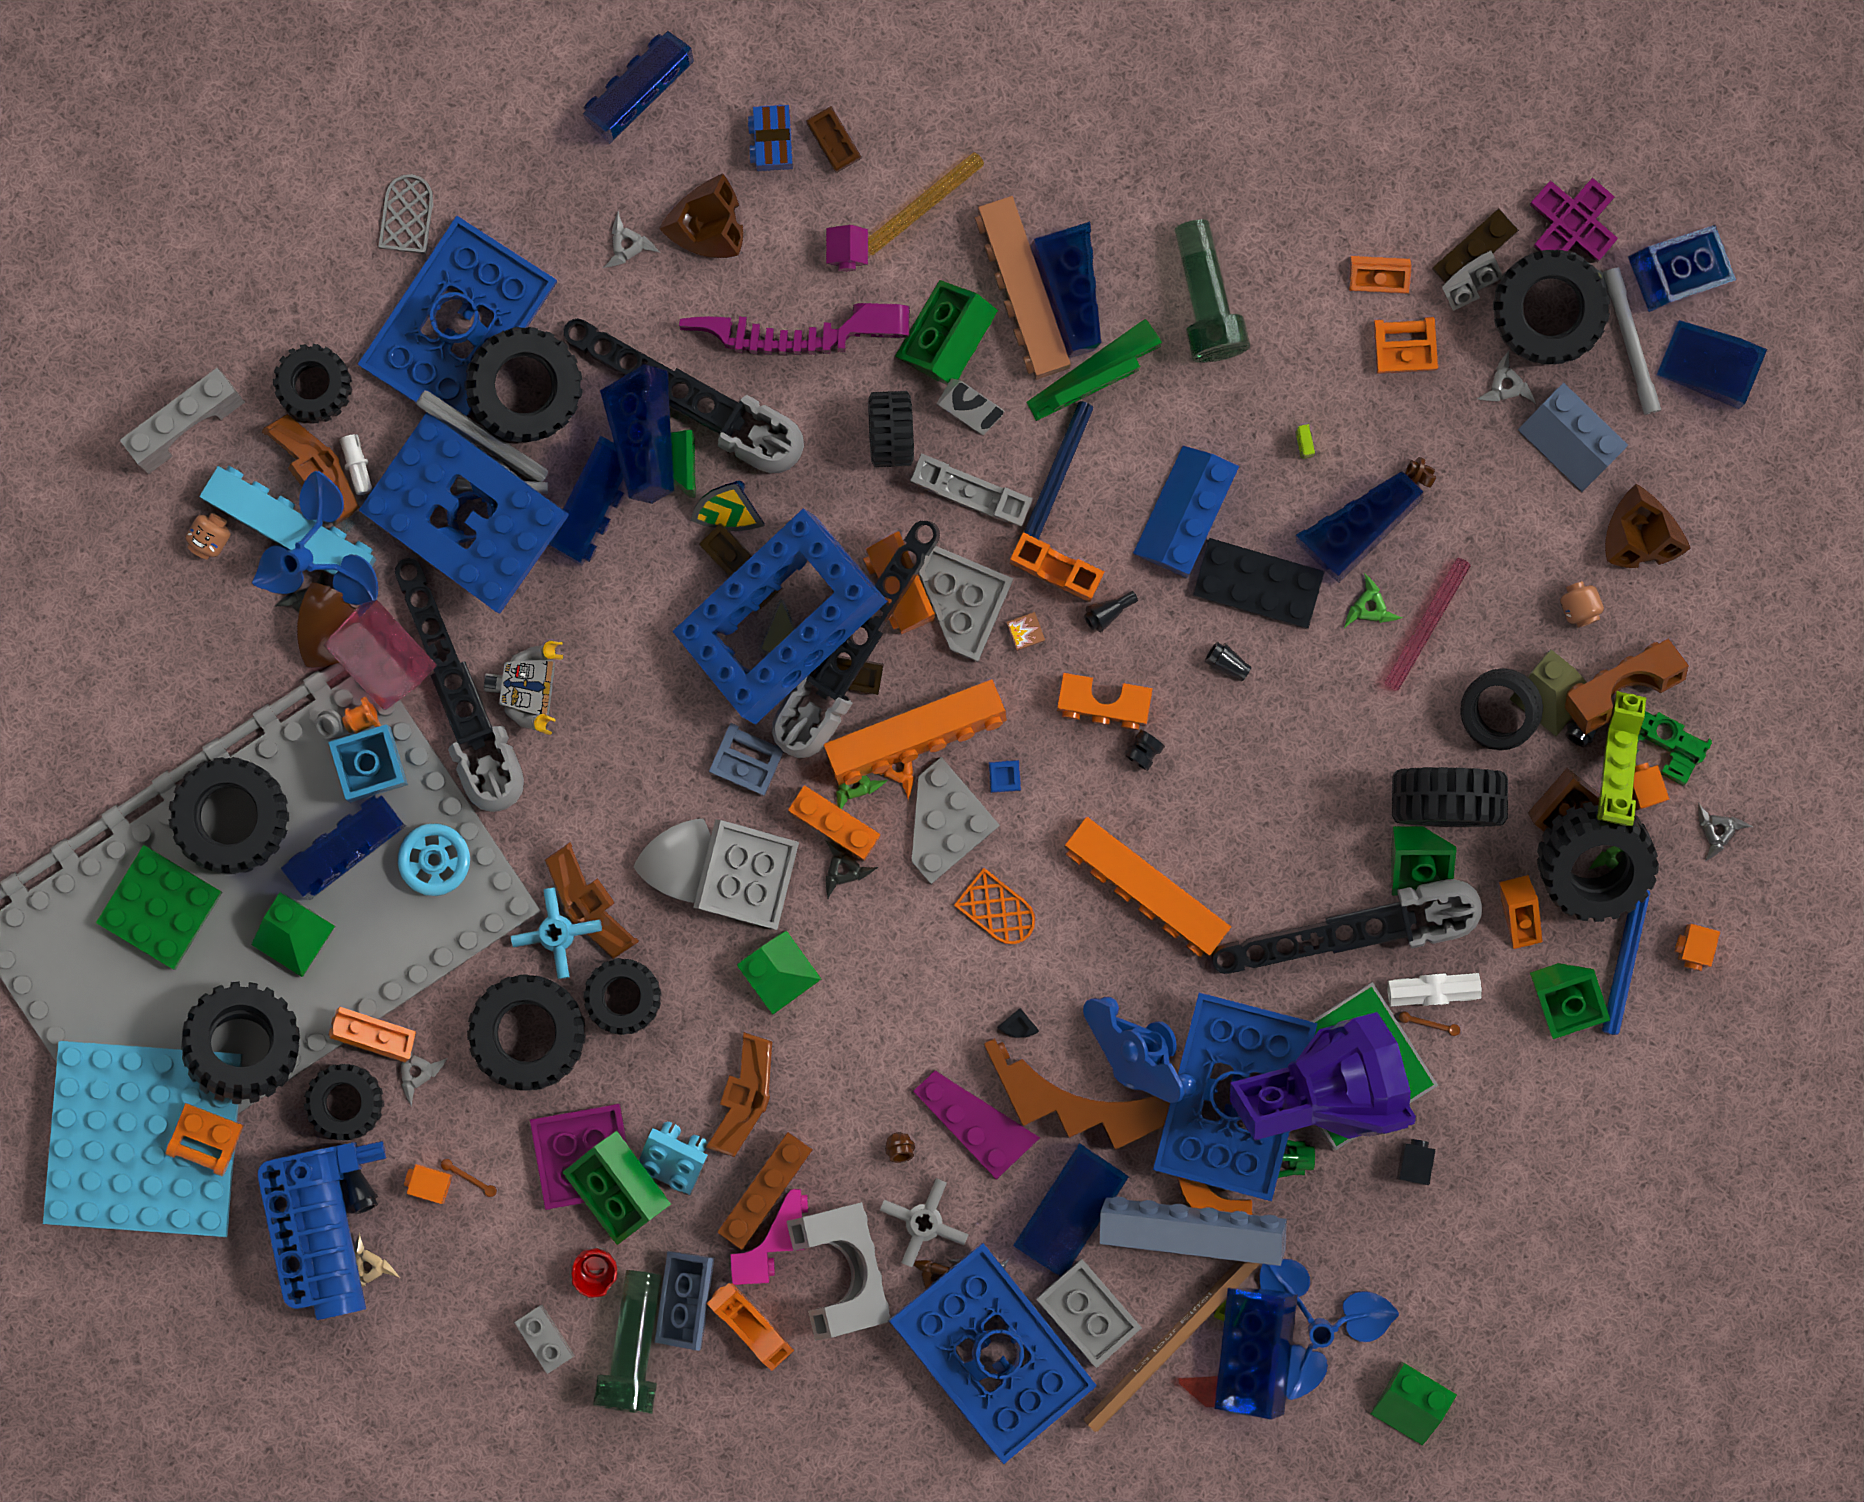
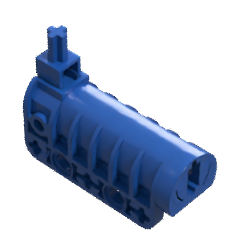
M383 1141L357 1146L356 1142L269 1160L259 1167L258 1181L284 1302L294 1309L314 1305L317 1320L366 1309L340 1180H344L343 1173L362 1169L361 1164L386 1159ZM280 1170V1176L271 1178V1172ZM282 1184L285 1189L281 1191L272 1190L273 1187H279ZM280 1196H283L287 1201V1207L284 1212H281L276 1206L277 1199ZM290 1216L291 1221H284L280 1224L279 1218ZM287 1230L293 1231V1236L283 1237V1232ZM296 1244L297 1250L285 1252V1247H291ZM292 1256H295L300 1262V1267L296 1272L292 1271L289 1267V1260ZM303 1276V1281L292 1283L291 1278ZM305 1290L306 1296L296 1298L295 1292Z

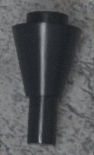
M1131 591L1118 599L1086 606L1085 621L1092 630L1097 629L1101 633L1123 612V609L1136 603L1138 598L1134 591Z

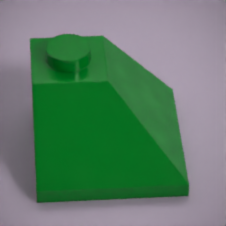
M683 430L657 435L658 443H652V461H658L659 469L689 498H696L695 438L693 431Z
M1393 826L1391 842L1392 896H1398V890L1410 887L1416 891L1417 887L1422 884L1454 879L1456 846L1423 826Z
M280 892L265 914L251 945L303 977L336 926L288 895Z
M787 930L737 964L740 971L772 1014L778 1012L822 980Z
M1557 963L1530 972L1552 1039L1610 1021L1594 969Z

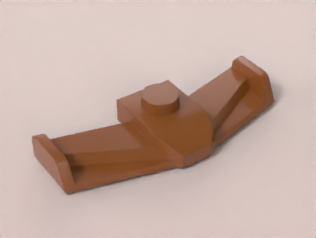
M288 414L263 428L262 433L264 435H268L296 459L289 465L288 470L301 486H303L305 480L312 472L320 471L339 488L343 496L344 508L340 517L332 522L334 526L352 516L360 508L339 464V458L330 447H326Z
M569 842L545 859L563 904V911L572 924L600 919L602 931L587 935L614 959L637 944L639 940L634 938L605 911L615 902L598 878L590 884H586L573 852V846Z
M743 1032L740 1079L729 1075L720 1105L729 1107L730 1110L707 1144V1149L735 1157L761 1114L766 1112L770 1099L769 1082L772 1041Z

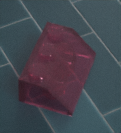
M378 600L361 604L324 644L326 649L383 710H387L418 687L437 666Z

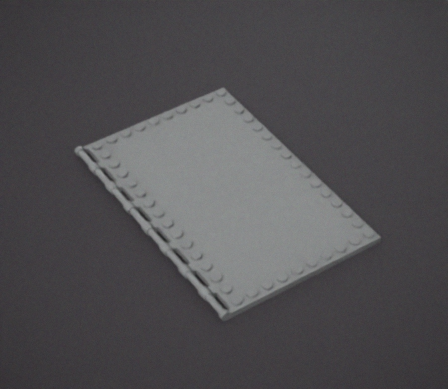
M366 648L347 660L330 665L321 672L317 670L305 678L302 685L272 705L266 704L254 712L252 718L219 739L217 737L202 747L203 750L171 772L165 771L152 780L153 784L120 806L114 805L101 814L102 818L69 840L63 839L50 848L51 852L18 874L14 872L0 881V900L7 895L12 900L10 904L0 910V978L56 1063L59 1041L181 1050L184 1021H187L188 1012L191 1007L197 1006L198 999L203 994H212L214 987L223 985L225 989L230 987L231 982L240 981V987H248L249 982L258 984L259 990L264 991L268 987L275 991L274 997L277 999L282 997L288 1003L287 1009L293 1011L296 1016V1026L299 1027L300 1032L299 1051L295 1068L289 1074V1081L344 1044V1042L329 1038L330 1036L328 1035L332 1027V1018L339 1007L380 1020L541 912ZM362 659L366 667L333 689L329 687L326 682ZM312 693L316 699L282 723L276 717L278 714ZM366 696L368 701L375 707L381 726L387 724L391 727L408 785L350 803L345 799L328 742L355 733H349L344 726L342 735L335 739H325L317 733L315 721L318 714L325 709L334 710L342 718L345 716V709L349 708L351 710L362 705L361 698ZM373 725V726H371V727H369V728H367V729H365V730H363V731H366V730H369V729H373V728H375V727H374V725ZM260 726L262 727L265 734L234 755L230 756L225 750ZM235 757L250 761L269 772L280 784L282 793L286 795L288 802L286 807L287 812H289V822L286 824V830H288L285 839L282 838L279 844L280 849L277 853L272 854L268 858V862L262 866L254 867L252 871L224 874L204 869L196 865L191 859H188L173 839L174 832L169 827L168 819H171L169 804L170 801L173 802L176 794L173 793L177 786L175 783L181 780L188 771L192 772L198 768L197 765L204 761H213L214 758ZM234 787L222 788L213 792L206 799L201 811L202 826L207 835L214 841L221 844H236L246 839L253 832L257 823V808L253 799L245 791ZM158 794L164 799L163 802L131 823L124 818ZM431 823L443 824L456 830L467 843L470 852V866L463 882L453 891L439 896L423 895L410 888L401 877L397 863L398 851L404 838L417 827ZM107 828H110L113 832L112 836L80 857L73 851ZM438 836L425 837L426 846L432 844L439 845ZM453 844L445 847L450 860L458 857ZM143 845L223 892L176 970L171 969L96 923ZM412 848L410 862H419L421 850ZM437 854L429 857V863L432 866L437 865L440 861ZM59 861L63 868L31 890L28 891L26 886H23V884ZM448 866L439 876L443 881H446L454 872ZM420 869L416 877L428 883L432 875ZM280 892L288 895L336 926L303 977L251 945L265 914ZM234 1019L221 1024L215 1029L211 1039V1046L213 1052L243 1054L242 1067H248L266 1057L270 1041L267 1032L257 1023L246 1019ZM243 1099L241 1104H238V1114L254 1103H250L249 1099Z

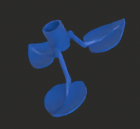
M314 471L307 477L302 486L299 505L303 516L308 520L317 519L316 524L300 542L295 544V549L289 550L280 545H274L266 549L260 558L252 584L272 593L289 594L301 587L304 581L303 571L336 570L338 572L333 577V587L343 594L342 598L346 603L352 605L373 604L378 596V581L372 566L364 558L349 554L342 559L341 566L338 564H313L312 552L304 547L308 540L322 526L323 521H336L344 508L343 496L339 488L322 472Z
M1283 1259L1281 1266L1262 1264L1259 1280L1261 1291L1266 1301L1280 1310L1287 1309L1295 1301L1309 1322L1308 1335L1312 1343L1308 1345L1307 1349L1302 1345L1293 1344L1283 1349L1277 1357V1376L1289 1400L1308 1394L1322 1382L1327 1372V1359L1323 1353L1312 1350L1318 1347L1324 1348L1329 1346L1334 1340V1332H1337L1344 1322H1347V1332L1353 1339L1359 1342H1371L1382 1336L1391 1323L1399 1316L1398 1310L1386 1298L1373 1292L1359 1291L1349 1295L1344 1300L1343 1310L1346 1316L1341 1317L1334 1325H1331L1323 1318L1314 1320L1299 1298L1306 1294L1310 1287V1276L1307 1269L1301 1263L1292 1259Z

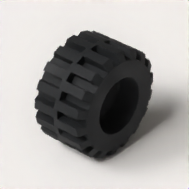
M307 344L300 345L298 350L290 349L288 351L290 354L286 358L282 356L279 360L281 362L280 366H276L274 370L276 378L273 379V386L276 390L275 395L290 415L297 417L300 421H311L314 424L319 423V420L323 419L325 422L332 420L330 416L334 414L338 416L342 412L340 410L343 405L347 406L349 402L347 399L348 395L352 394V387L350 386L352 379L348 368L342 359L326 346L322 348L319 344H313L308 347ZM309 368H322L328 373L330 379L326 392L321 397L312 400L301 398L296 391V381L299 375Z
M908 391L871 392L868 398L870 455L873 466H911L914 460V435L910 394Z
M621 958L606 961L600 967L595 968L591 977L587 979L583 995L585 998V1009L588 1011L591 1020L601 1029L618 1035L634 1034L649 1026L648 1024L657 1016L656 1013L661 1005L659 982L653 973L640 962ZM617 979H629L640 990V1003L629 1014H616L605 1003V991L609 984Z
M350 1064L332 1065L318 1072L316 1078L310 1081V1087L304 1096L306 1097L304 1109L307 1110L309 1123L315 1126L314 1129L317 1132H321L330 1139L354 1140L373 1130L376 1122L382 1116L381 1110L384 1107V1101H382V1088L379 1087L377 1079L369 1074V1071ZM348 1084L359 1091L361 1108L354 1118L344 1121L338 1120L328 1111L327 1097L334 1087Z

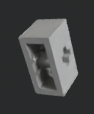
M543 1305L538 1306L514 1322L547 1374L575 1356Z

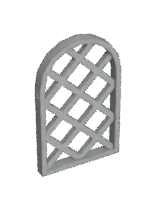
M413 174L402 175L394 179L388 186L384 198L379 248L426 254L434 204L433 192L429 184L422 177ZM407 178H414L417 180H415L411 184ZM403 179L408 187L399 193L394 185ZM419 182L424 183L427 187V190L421 195L414 188ZM392 188V190L396 193V196L388 201L389 194ZM411 189L417 198L408 204L402 195ZM428 194L430 197L429 206L423 200ZM399 198L405 207L396 213L391 204ZM418 201H421L426 209L417 215L411 207ZM388 207L394 216L386 221ZM409 210L414 218L405 224L399 216ZM428 213L427 224L425 226L424 223L420 220V218H422L425 214ZM397 219L403 227L393 233L388 224ZM417 221L423 230L414 236L408 227ZM384 228L391 235L385 241H383ZM406 230L411 239L402 244L397 236ZM423 234H425L424 246L417 240ZM394 239L400 247L386 244ZM415 242L420 249L406 247Z

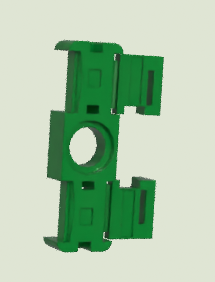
M1645 711L1644 720L1638 735V742H1643L1646 739L1671 752L1669 756L1672 757L1669 766L1664 765L1660 771L1661 775L1684 786L1695 765H1699L1705 759L1712 740L1709 738L1704 742L1683 731L1685 725L1660 712L1654 716ZM1660 724L1668 725L1671 728L1672 737L1669 740H1663L1657 735L1656 730ZM1668 769H1671V770H1673V771H1675V772L1681 774L1682 776H1680V775H1678V774H1676V773H1674V772H1672V771H1670V770H1668Z

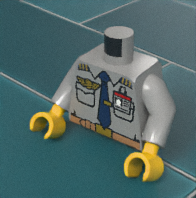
M548 641L545 645L530 647L513 655L510 662L504 663L503 675L486 673L484 680L485 692L501 693L500 705L504 707L505 714L523 728L537 730L547 735H551L552 732L546 730V724L549 721H556L555 718L549 716L555 670L554 660L549 659H563V655L555 654V648L558 645H563V643Z

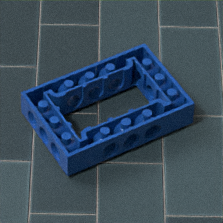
M803 508L672 632L740 716L757 724L888 601L822 522ZM808 560L834 593L750 671L741 665L734 656L735 651L725 645L717 633L730 635L738 629L737 625L753 610L757 611L760 608L759 605L774 590L778 591L781 589V584L797 569L800 571Z

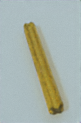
M973 152L868 237V253L875 255L984 166V161L980 155Z

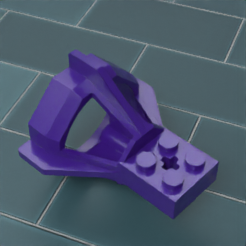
M1378 1012L1340 1021L1334 1026L1319 1029L1296 1061L1290 1062L1287 1068L1234 1081L1230 1084V1102L1254 1140L1311 1125H1316L1347 1139L1362 1135L1370 1137L1408 1128L1409 1125L1415 1124L1416 1116L1410 1108L1411 1091L1398 1043Z

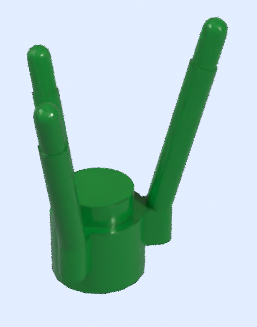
M1288 1140L1286 1146L1294 1149H1289L1288 1154H1284L1282 1161H1288V1166L1294 1168L1280 1171L1278 1178L1305 1175V1170L1313 1171L1315 1167L1314 1146H1306L1305 1142Z

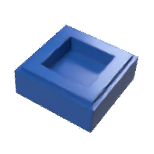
M1019 760L989 762L991 793L1021 791Z

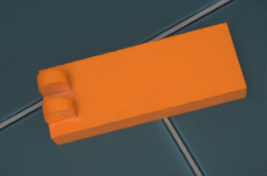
M339 1007L336 1010L335 1016L332 1018V1027L328 1034L329 1038L405 1063L410 1059L416 1031L343 1007Z

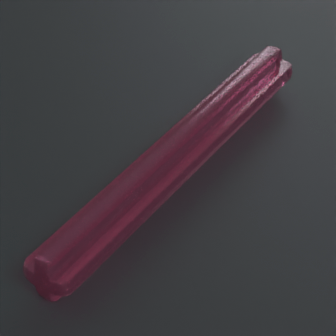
M1458 557L1453 563L1385 680V685L1388 688L1398 691L1470 569L1471 564L1466 560Z

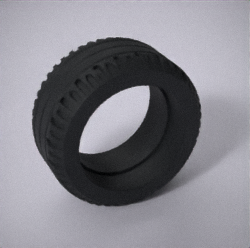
M1505 668L1490 670L1475 679L1466 689L1460 707L1461 720L1470 737L1483 747L1499 751L1510 750L1526 742L1539 727L1543 713L1542 698L1536 685L1524 674ZM1488 687H1507L1521 698L1525 707V720L1523 725L1515 732L1502 733L1495 731L1482 720L1478 710V701L1481 693Z

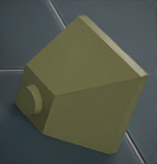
M1550 649L1527 678L1536 685L1542 698L1543 713L1540 724L1557 736L1572 718L1565 709L1568 691L1576 684L1583 683L1584 685L1587 682L1573 666ZM1514 692L1509 699L1525 711L1521 698Z

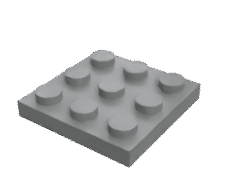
M715 819L693 908L777 930L799 842Z

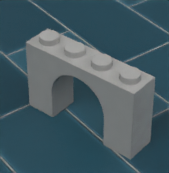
M216 368L120 439V442L136 463L150 474L173 457L169 448L184 432L211 416L216 415L222 420L244 404L245 401L225 375Z
M862 1202L786 1221L793 1251L821 1244H829L838 1248L844 1254L851 1270L850 1287L843 1299L835 1304L808 1311L815 1341L833 1338L889 1322V1304L885 1299L882 1275L878 1270L875 1246L870 1237L867 1225L868 1218Z

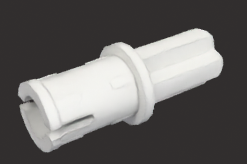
M357 434L342 437L339 441L345 455V469L350 471L356 494L364 495L370 493L372 485L366 468L368 460L364 459L359 437Z

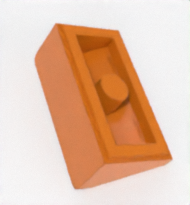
M1351 256L1349 291L1409 294L1411 260Z

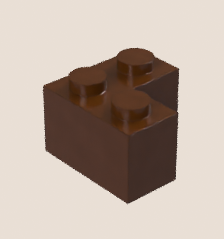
M1566 768L1529 810L1528 814L1532 822L1542 831H1545L1548 827L1552 829V821L1558 815L1561 817L1567 815L1566 810L1575 807V810L1582 808V804L1592 802L1593 806L1599 805L1600 793L1570 769Z

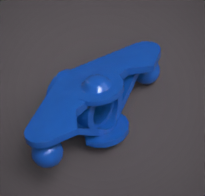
M1112 997L1093 998L1085 1002L1083 1007L1084 1017L1113 1068V1075L1117 1081L1130 1089L1143 1090L1169 1103L1181 1101L1183 1097H1189L1196 1091L1197 1082L1194 1077L1188 1073L1178 1075L1173 1065L1169 1063V1057L1176 1054L1177 1044L1175 1035L1167 1024L1156 1021L1144 1028L1116 1016L1119 1012V1005Z

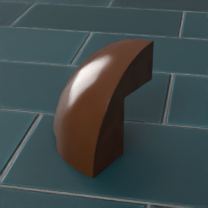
M720 174L706 181L685 196L670 211L659 227L663 234L675 244L698 255L711 258L738 256L743 242V225L738 224L736 221L734 210L739 206V203L725 175Z
M1635 484L1625 494L1616 507L1610 520L1605 540L1607 562L1625 568H1639L1640 562L1653 560L1658 565L1678 558L1691 549L1682 529L1668 510L1652 494L1638 484Z
M312 582L304 595L298 615L297 639L299 651L306 667L329 666L355 656L368 647L383 630L363 607L358 606L356 608L346 603L342 598L343 594L341 592Z

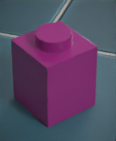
M854 225L826 228V263L838 266V270L844 272L856 271V266L868 265V229Z

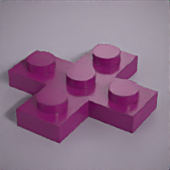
M1593 177L1574 199L1569 197L1550 180L1530 203L1531 207L1551 223L1550 227L1533 247L1538 251H1569L1576 244L1598 263L1618 240V237L1596 220L1615 196Z

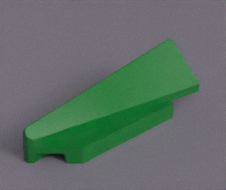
M1146 319L1142 320L1027 401L1035 420L1038 421L1138 372L1140 365L1137 358L1160 348L1162 344Z

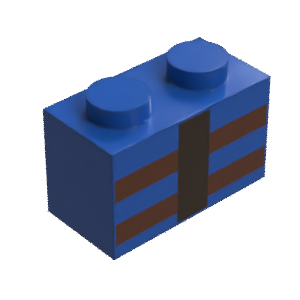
M789 105L753 107L754 116H748L749 134H755V145H749L750 163H756L757 171L793 169Z

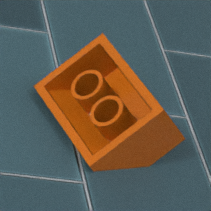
M899 531L866 548L868 557L863 558L869 575L875 573L878 580L898 548L905 545ZM908 551L902 555L901 562L905 568L910 569L914 564ZM918 574L889 618L892 629L899 628L901 634L935 620V613ZM892 576L886 580V591L890 594H895L899 591L900 582L896 577ZM885 597V599L890 604L892 602V599H888Z

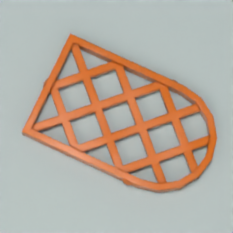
M985 868L967 886L966 891L954 904L956 908L988 932L992 938L1004 944L1023 942L1031 935L1035 927V915L1032 907L1023 897L1016 894ZM983 874L984 885L974 886ZM987 875L999 884L988 885ZM999 887L1000 898L989 900L988 888ZM1003 887L1015 897L1004 898ZM984 889L986 900L974 901L973 890ZM970 891L971 902L960 903ZM1016 900L1017 912L1006 913L1005 901ZM1020 901L1023 902L1029 910L1021 911ZM1001 902L1002 913L991 914L990 903ZM986 904L987 915L976 916L975 905ZM971 905L972 915L960 906ZM1031 914L1032 925L1022 926L1021 915ZM1017 915L1019 926L1007 928L1006 916ZM1003 917L1004 928L993 929L991 918ZM988 918L989 929L980 923L978 919ZM1023 929H1030L1028 934L1023 936ZM1019 930L1020 939L1009 941L1008 931ZM1004 932L1005 940L998 937L994 933Z

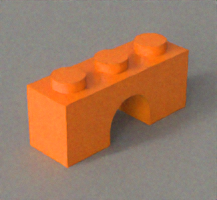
M1024 532L1009 564L1088 602H1091L1105 572L1080 559L1075 560L1053 550L1049 544Z
M1063 673L1056 710L1062 712V717L1080 720V715L1092 717L1091 722L1102 725H1109L1110 720L1122 722V728L1139 730L1140 725L1146 726L1153 688L1123 683L1119 699L1112 704H1102L1092 695L1093 678Z
M805 785L788 809L791 815L823 833L864 862L881 837V834Z

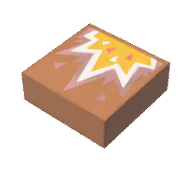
M1035 612L1007 622L1017 651L1045 641Z

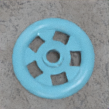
M437 823L425 824L412 830L404 838L398 851V869L405 883L414 891L428 896L444 895L456 889L465 879L470 866V852L463 837L453 828ZM438 836L439 845L432 844L426 846L425 837ZM453 844L458 857L450 860L445 847ZM412 848L421 850L418 863L410 862ZM433 854H437L440 858L439 863L435 866L429 863V857ZM449 866L454 874L448 880L443 881L439 874L444 872ZM420 869L432 875L428 883L416 877Z

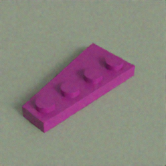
M936 1070L913 1091L996 1180L1040 1139V1137Z

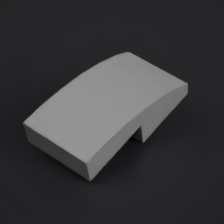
M1489 251L1460 269L1442 288L1454 311L1479 299L1480 296L1477 291L1502 279L1503 275L1492 251Z

